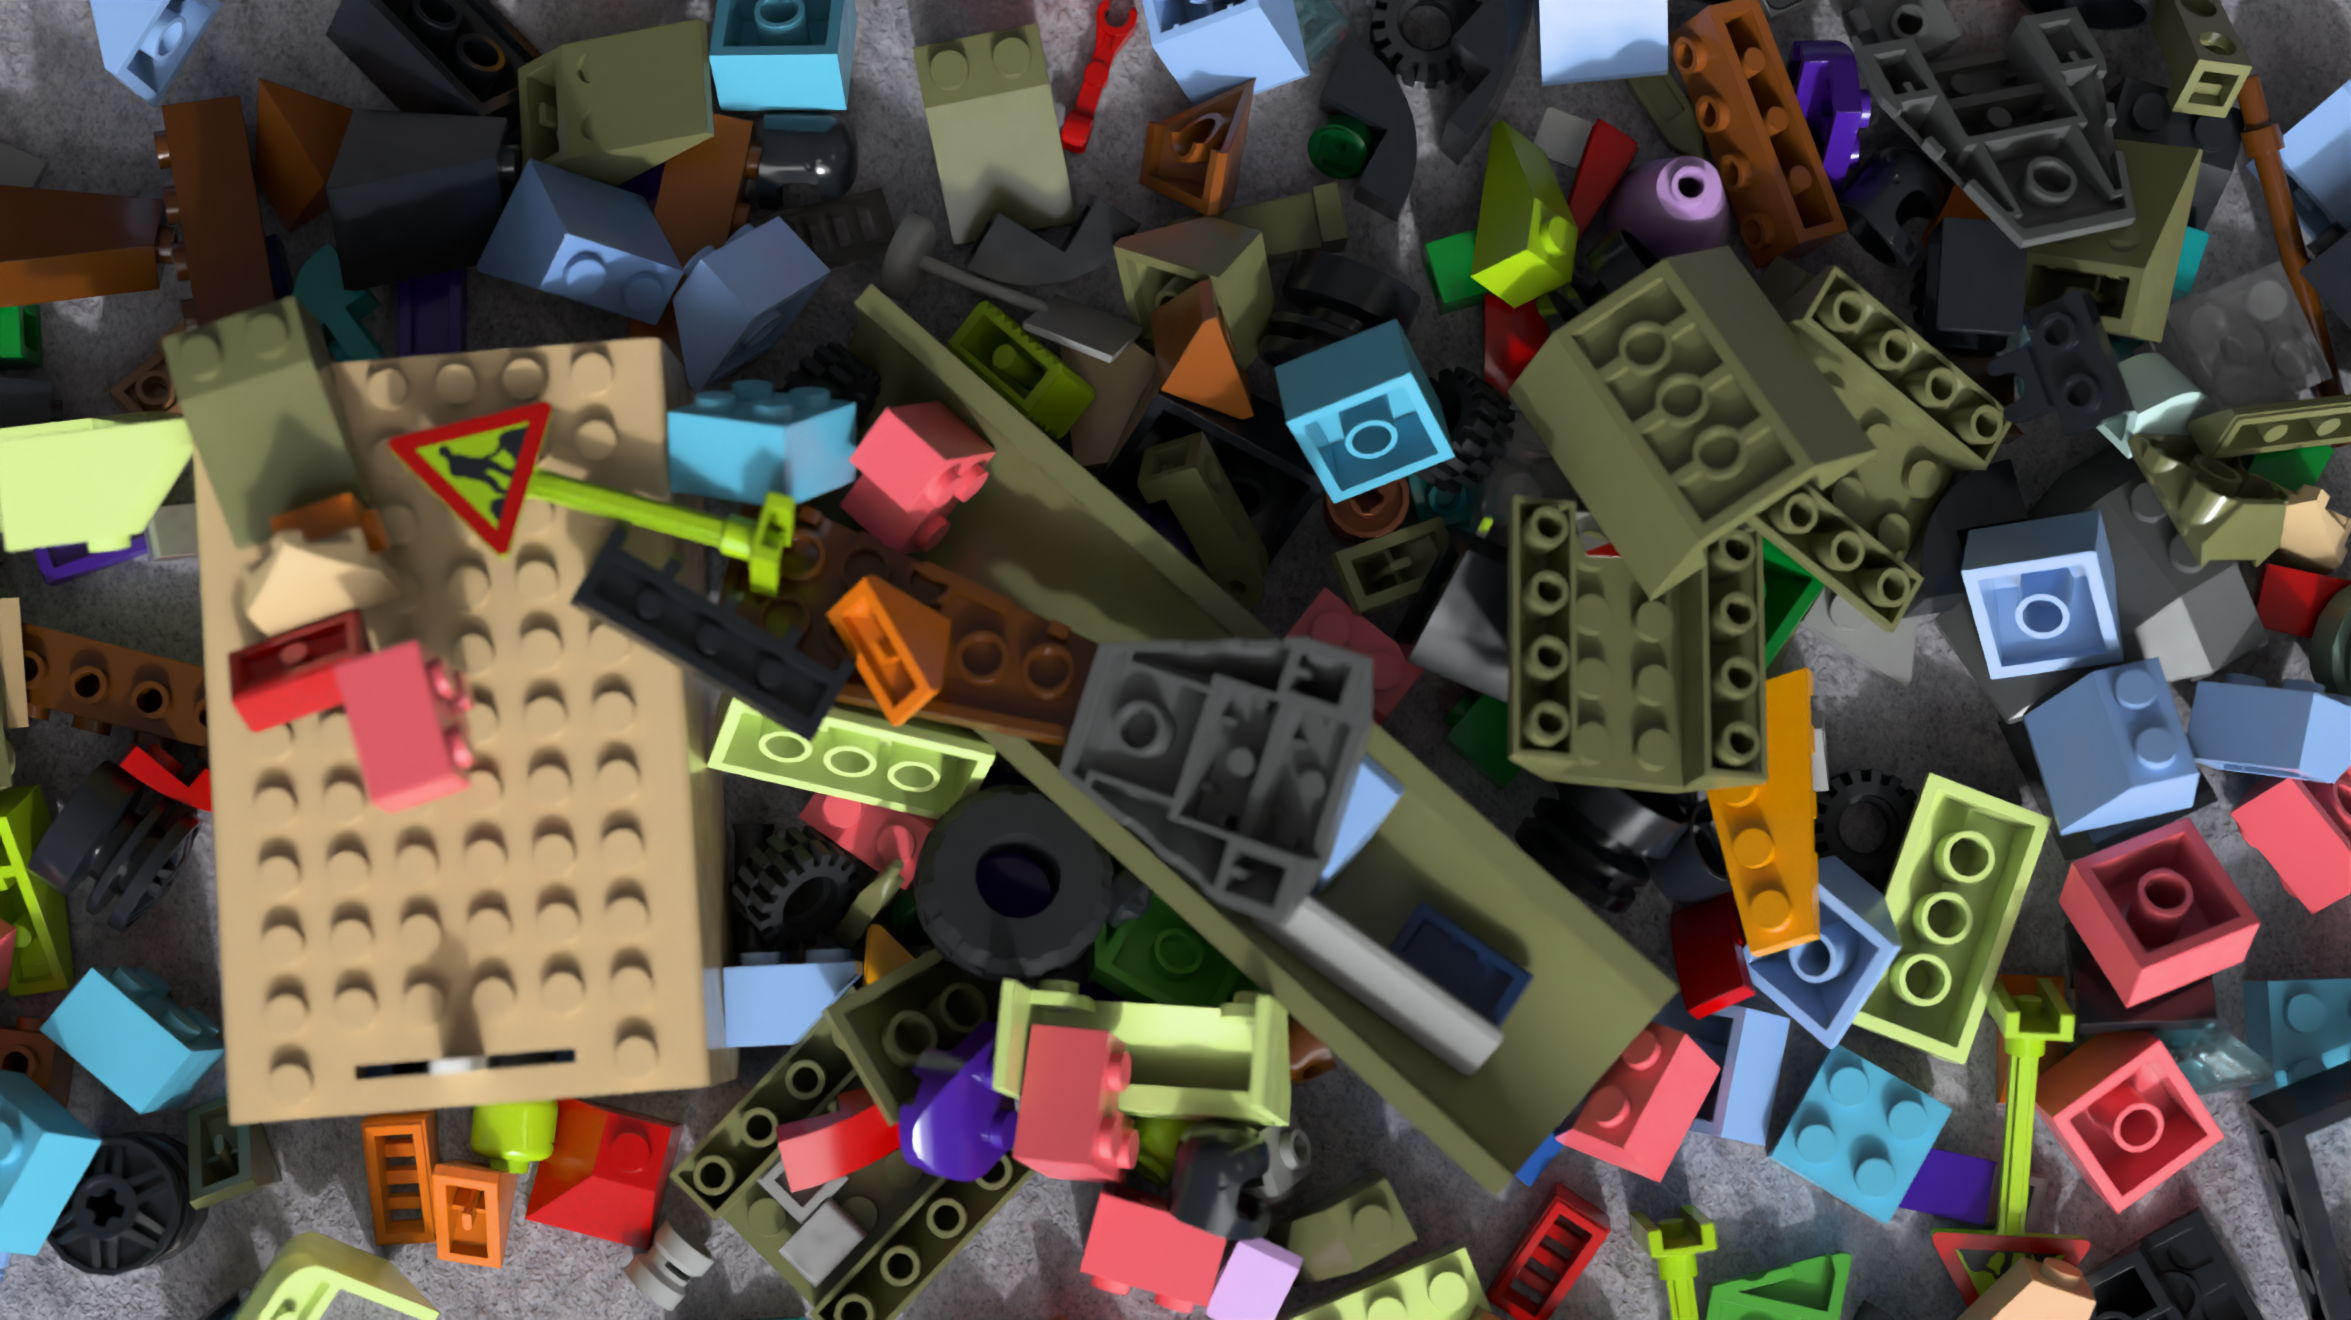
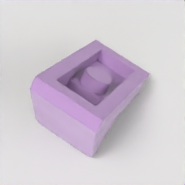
M1263 1238L1236 1240L1225 1255L1216 1276L1218 1281L1211 1294L1209 1305L1205 1308V1313L1215 1320H1274L1304 1258Z

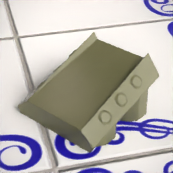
M2135 433L2128 439L2132 457L2201 568L2209 560H2250L2256 568L2280 547L2286 506L2290 497L2273 482L2249 473L2242 467L2243 462L2238 456L2206 459L2191 435Z

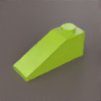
M1500 120L1492 126L1470 277L1513 308H1516L1572 281L1578 227L1545 151L1505 121Z
M39 784L8 788L0 791V918L17 928L10 984L7 987L11 997L69 989L75 983L66 897L27 873V865L35 849L53 823Z

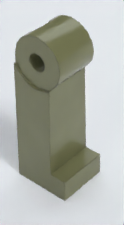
M2157 0L2155 13L2150 25L2173 78V82L2166 94L2171 111L2226 118L2253 65L2220 0Z
M1338 182L1314 186L1311 192L1224 210L1218 216H1211L1262 231L1268 265L1293 261L1297 251L1303 249L1320 250L1332 254L1345 252L1348 238ZM1196 214L1178 218L1164 224L1162 227L1206 217V215Z
M1197 432L1145 448L1137 486L1146 502L1151 504L1166 499L1208 571L1210 579L1244 609L1256 605L1263 597L1265 586L1263 578L1267 573L1269 556L1204 432Z

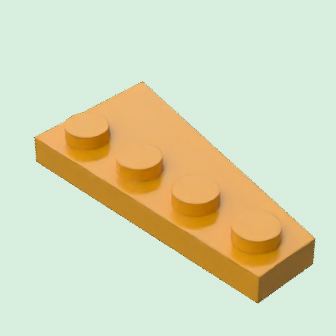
M1808 667L1766 680L1768 781L1763 784L1706 790L1750 954L1755 957H1761L1820 939L1818 854L1815 852L1814 818H1817L1816 792L1813 790L1812 754H1815V729L1811 724V696L1814 695L1813 672Z

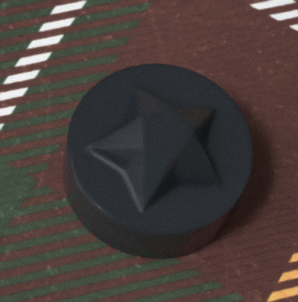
M1128 867L1124 868L1112 879L1111 891H1113L1106 921L1113 928H1117L1129 920L1140 919L1148 912L1151 906V897L1154 891Z

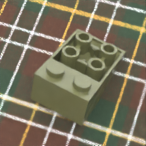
M697 18L562 44L518 69L523 170L529 158L617 187L714 136L707 23L703 19Z
M2114 139L2116 150L2124 151L2137 218L2130 226L2027 247L2024 313L2079 288L2090 289L2107 335L2162 343L2203 150Z

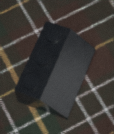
M342 0L325 34L400 111L508 118L510 134L520 125L518 69L542 56L540 51L489 0Z
M1158 369L1140 394L1100 478V483L1179 523L1166 499L1148 504L1137 486L1145 448L1203 431L1269 556L1268 565L1324 490V486L1286 423L1283 409L1250 393L1254 416L1241 420L1161 391Z

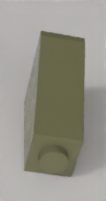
M1378 1169L1363 1175L1270 1225L1267 1232L1271 1243L1304 1258L1292 1283L1294 1288L1358 1271L1418 1239L1387 1179Z

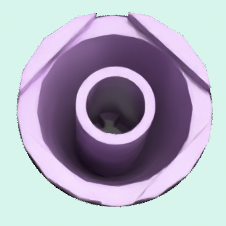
M1694 156L1656 159L1632 169L1614 188L1604 218L1608 234L1617 225L1624 227L1638 238L1660 261L1668 257L1726 246L1731 231V211L1720 176L1709 162Z

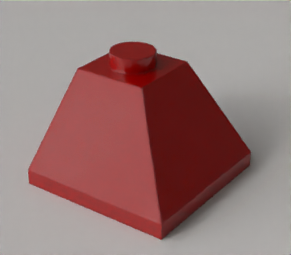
M580 1097L557 1098L558 1114L554 1149L550 1157L539 1163L525 1219L649 1250L654 1240V1234L670 1179L669 1174L673 1168L684 1124Z

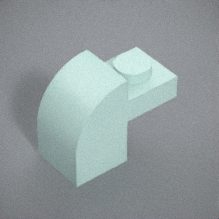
M2143 353L2118 363L2135 411L2096 428L2129 459L2132 457L2128 439L2135 433L2189 435L2186 428L2188 421L2212 414V404L2210 399L2163 355Z

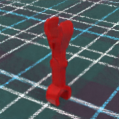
M1103 0L1097 8L1096 47L1090 64L1085 68L1084 81L1075 107L1069 111L1061 132L1062 148L1076 154H1084L1086 152L1095 123L1094 115L1102 92L1109 83V73L1114 58L1135 34L1137 29V10L1135 7H1131L1129 19L1121 27H1112L1105 21L1110 12L1111 0Z

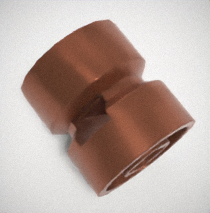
M1399 478L1336 504L1332 502L1326 491L1324 521L1330 534L1343 546L1352 547L1400 530L1409 506V487L1405 478Z

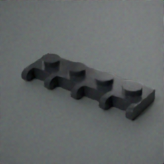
M618 521L574 593L569 605L804 740L811 742L854 669L858 658L846 652L837 662L835 670H830L794 649L805 629L801 625L793 621L780 641L735 615L734 612L744 597V592L733 587L721 607L676 581L674 577L685 560L682 556L673 552L663 570L659 571L621 549L629 536L631 527Z

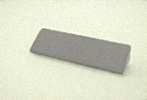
M1309 893L1287 926H1281L1259 917L1251 916L1250 921L1254 926L1462 1075L1470 1076L1505 1037L1502 1034L1503 1030Z

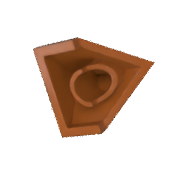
M259 78L255 179L287 230L292 233L330 209L326 186L354 109Z
M1256 78L1163 121L1149 122L1139 183L1206 216H1218L1235 201Z
M1211 279L1197 282L1150 312L1160 390L1241 420L1254 416L1248 378L1244 367L1237 368L1232 355L1237 353L1235 343L1232 344L1222 309L1217 310Z

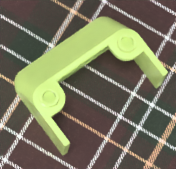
M143 411L0 428V533H3L5 551L88 541L89 552L131 547L130 535L144 531L193 455L192 435L183 413Z
M1003 980L992 1089L1021 1101L1032 1024L1104 1030L1111 1032L1126 1043L1125 1051H1128L1131 1056L1129 1086L1125 1092L1119 1091L1117 1110L1126 1116L1190 1121L1225 1118L1237 1120L1247 1125H1289L1291 1083L1287 1010L1269 994L1235 992L1234 1003L1221 1004L1220 1008L1097 1001L1088 996L1078 994V983L1064 980H1040L1039 990H1031L1016 980Z
M304 1232L292 1237L281 1246L231 1320H319L340 1288L422 1320H436L440 1312L389 1260L318 1232Z

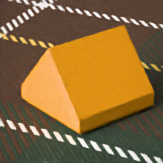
M871 924L870 927H867L863 986L869 985L918 958L909 947L899 941L897 936L886 925Z

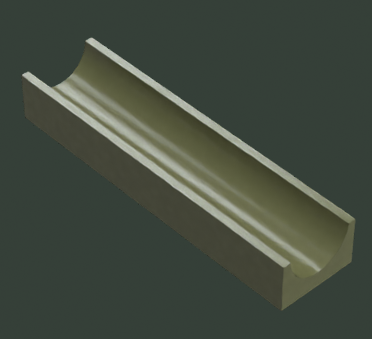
M872 283L854 302L858 310V321L847 350L876 371L881 378V381L878 383L881 386L880 394L872 399L876 404L872 412L865 413L863 416L866 422L860 430L856 428V449L886 408L940 401L997 451L984 467L989 474L983 486L966 502L959 501L946 518L951 523V526L942 540L928 552L918 551L905 555L923 563L929 561L1013 600L1014 605L1049 621L1055 619L1071 627V631L1097 643L1278 639ZM856 467L857 481L859 477L862 475V472ZM856 481L797 503L801 507L805 504L822 512L823 517L861 534L863 531L870 534L839 506ZM717 498L733 514L740 515L743 502ZM1372 721V733L1365 752L1402 784L1406 790L1358 857L1316 899L1387 949L1422 900L1534 975L1535 979L1501 1027V1030L1504 1031L1502 1034L1505 1036L1501 1043L1470 1076L1462 1075L1254 926L1250 921L1252 915L1218 903L1203 891L1204 887L1178 866L1170 864L1154 851L1155 848L1127 825H1121L1059 775L1058 770L1066 746L973 728L1494 1197L1503 1190L1583 1096L1679 990L1672 981Z

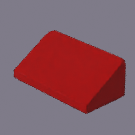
M359 608L228 653L231 703L251 731L261 732L343 703L333 666L374 653L365 621Z

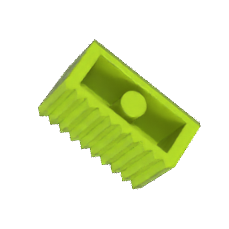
M989 301L979 302L947 342V350L1026 419H1029L1032 423L1046 431L1050 436L1052 435L1056 440L1064 437L1094 400L1096 389L1047 349L1031 333L1022 330L1023 327L992 303Z

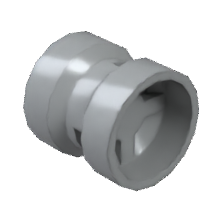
M668 1218L654 1234V1245L648 1252L638 1253L624 1268V1272L633 1284L647 1297L664 1309L672 1311L686 1295V1284L692 1277L703 1276L716 1259L710 1250L691 1232Z

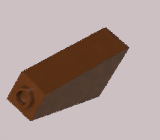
M0 185V308L160 289L165 264L174 265L171 243L178 242L177 227L167 225L164 199Z

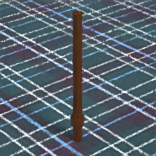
M2259 74L2249 75L2237 95L2246 129L2240 132L2246 158H2254L2318 398L2345 395L2318 292L2299 272L2307 261L2308 254L2280 154V149L2285 147L2279 121H2271ZM2351 442L2331 444V447H2343L2350 445Z

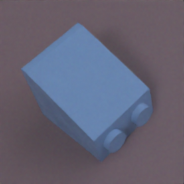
M529 158L476 265L480 273L652 325H657L684 273L679 260L644 196Z

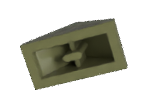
M1441 516L1340 550L1330 556L1355 616L1382 614L1415 598L1449 536Z
M228 1095L187 1110L189 1201L195 1210L223 1204L283 1181L263 1123L229 1125Z

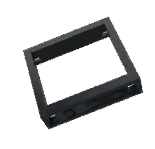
M2351 1060L2246 1102L2308 1320H2351V1292L2349 1293L2306 1139L2308 1134L2351 1118Z

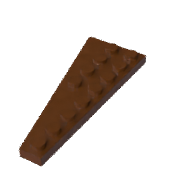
M743 502L739 516L757 520L763 505ZM795 504L794 538L791 548L784 546L782 551L780 587L777 598L750 591V561L729 556L718 605L722 607L733 587L744 592L745 595L735 610V615L780 641L793 621L801 625L805 629L794 649L832 671L835 670L839 659L846 652H849L826 613L865 576L875 575L952 621L942 688L912 716L1061 746L1067 745L1099 643L1071 631L1070 626L1055 619L1051 621L1014 605L1013 600L929 561L925 563L882 544L881 539L863 531L861 534L823 517L822 512L805 504L802 507ZM855 665L835 701L882 710L864 677Z

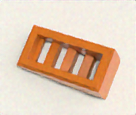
M435 1108L368 1114L361 1122V1131L376 1246L436 1242L432 1172L435 1164L439 1163V1142ZM413 1134V1138L388 1139V1135ZM415 1156L416 1165L389 1166V1158ZM419 1183V1191L390 1193V1185ZM422 1208L423 1218L391 1220V1210Z

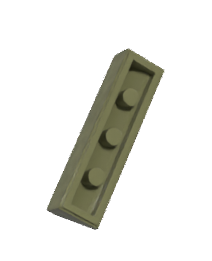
M2351 394L2229 408L2188 421L2186 428L2206 459L2351 442Z

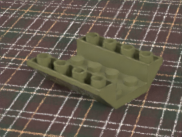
M1729 245L1663 259L1553 332L1508 390L1510 397L1650 601H1653L1708 565L1702 549L1812 478L1820 490H1823L1878 454V450Z
M1836 265L1827 266L1776 311L1878 450V454L1823 490H1820L1812 478L1745 522L1884 632L1893 633L1924 580V577L1904 562L1924 519L1937 503L1954 471L1987 469L2012 423L2004 418L2003 412L2005 407Z
M1512 494L1508 498V759L1547 781L1664 793L1756 785L1768 781L1762 534L1748 523L1743 522L1702 549L1708 565L1653 601H1650L1621 557H1594L1585 554L1576 525V502ZM1582 532L1585 535L1608 542L1599 532Z
M851 986L839 1000L856 992L858 989L855 986ZM824 1015L669 1176L714 1221L723 1217L814 1307L809 1315L815 1320H895L1035 1174L1036 1170L1012 1158L1013 1146L982 1177L971 1181L954 1180L924 1173L922 1168L908 1164L903 1156L901 1147L881 1159L849 1173L848 1175L851 1178L832 1198L868 1234L814 1288L778 1252L802 1225L756 1180L781 1155L775 1126L840 1111L837 1094L866 1087Z

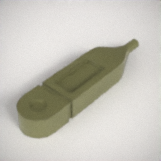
M1669 71L1667 75L1624 79L1626 86L1671 151L1681 156L1699 157L1709 162L1707 160L1704 132L1696 120L1695 110Z
M895 859L890 866L886 865L864 888L832 934V937L846 949L853 950L867 934V927L876 923L903 884L904 878L899 874L904 866L901 859Z

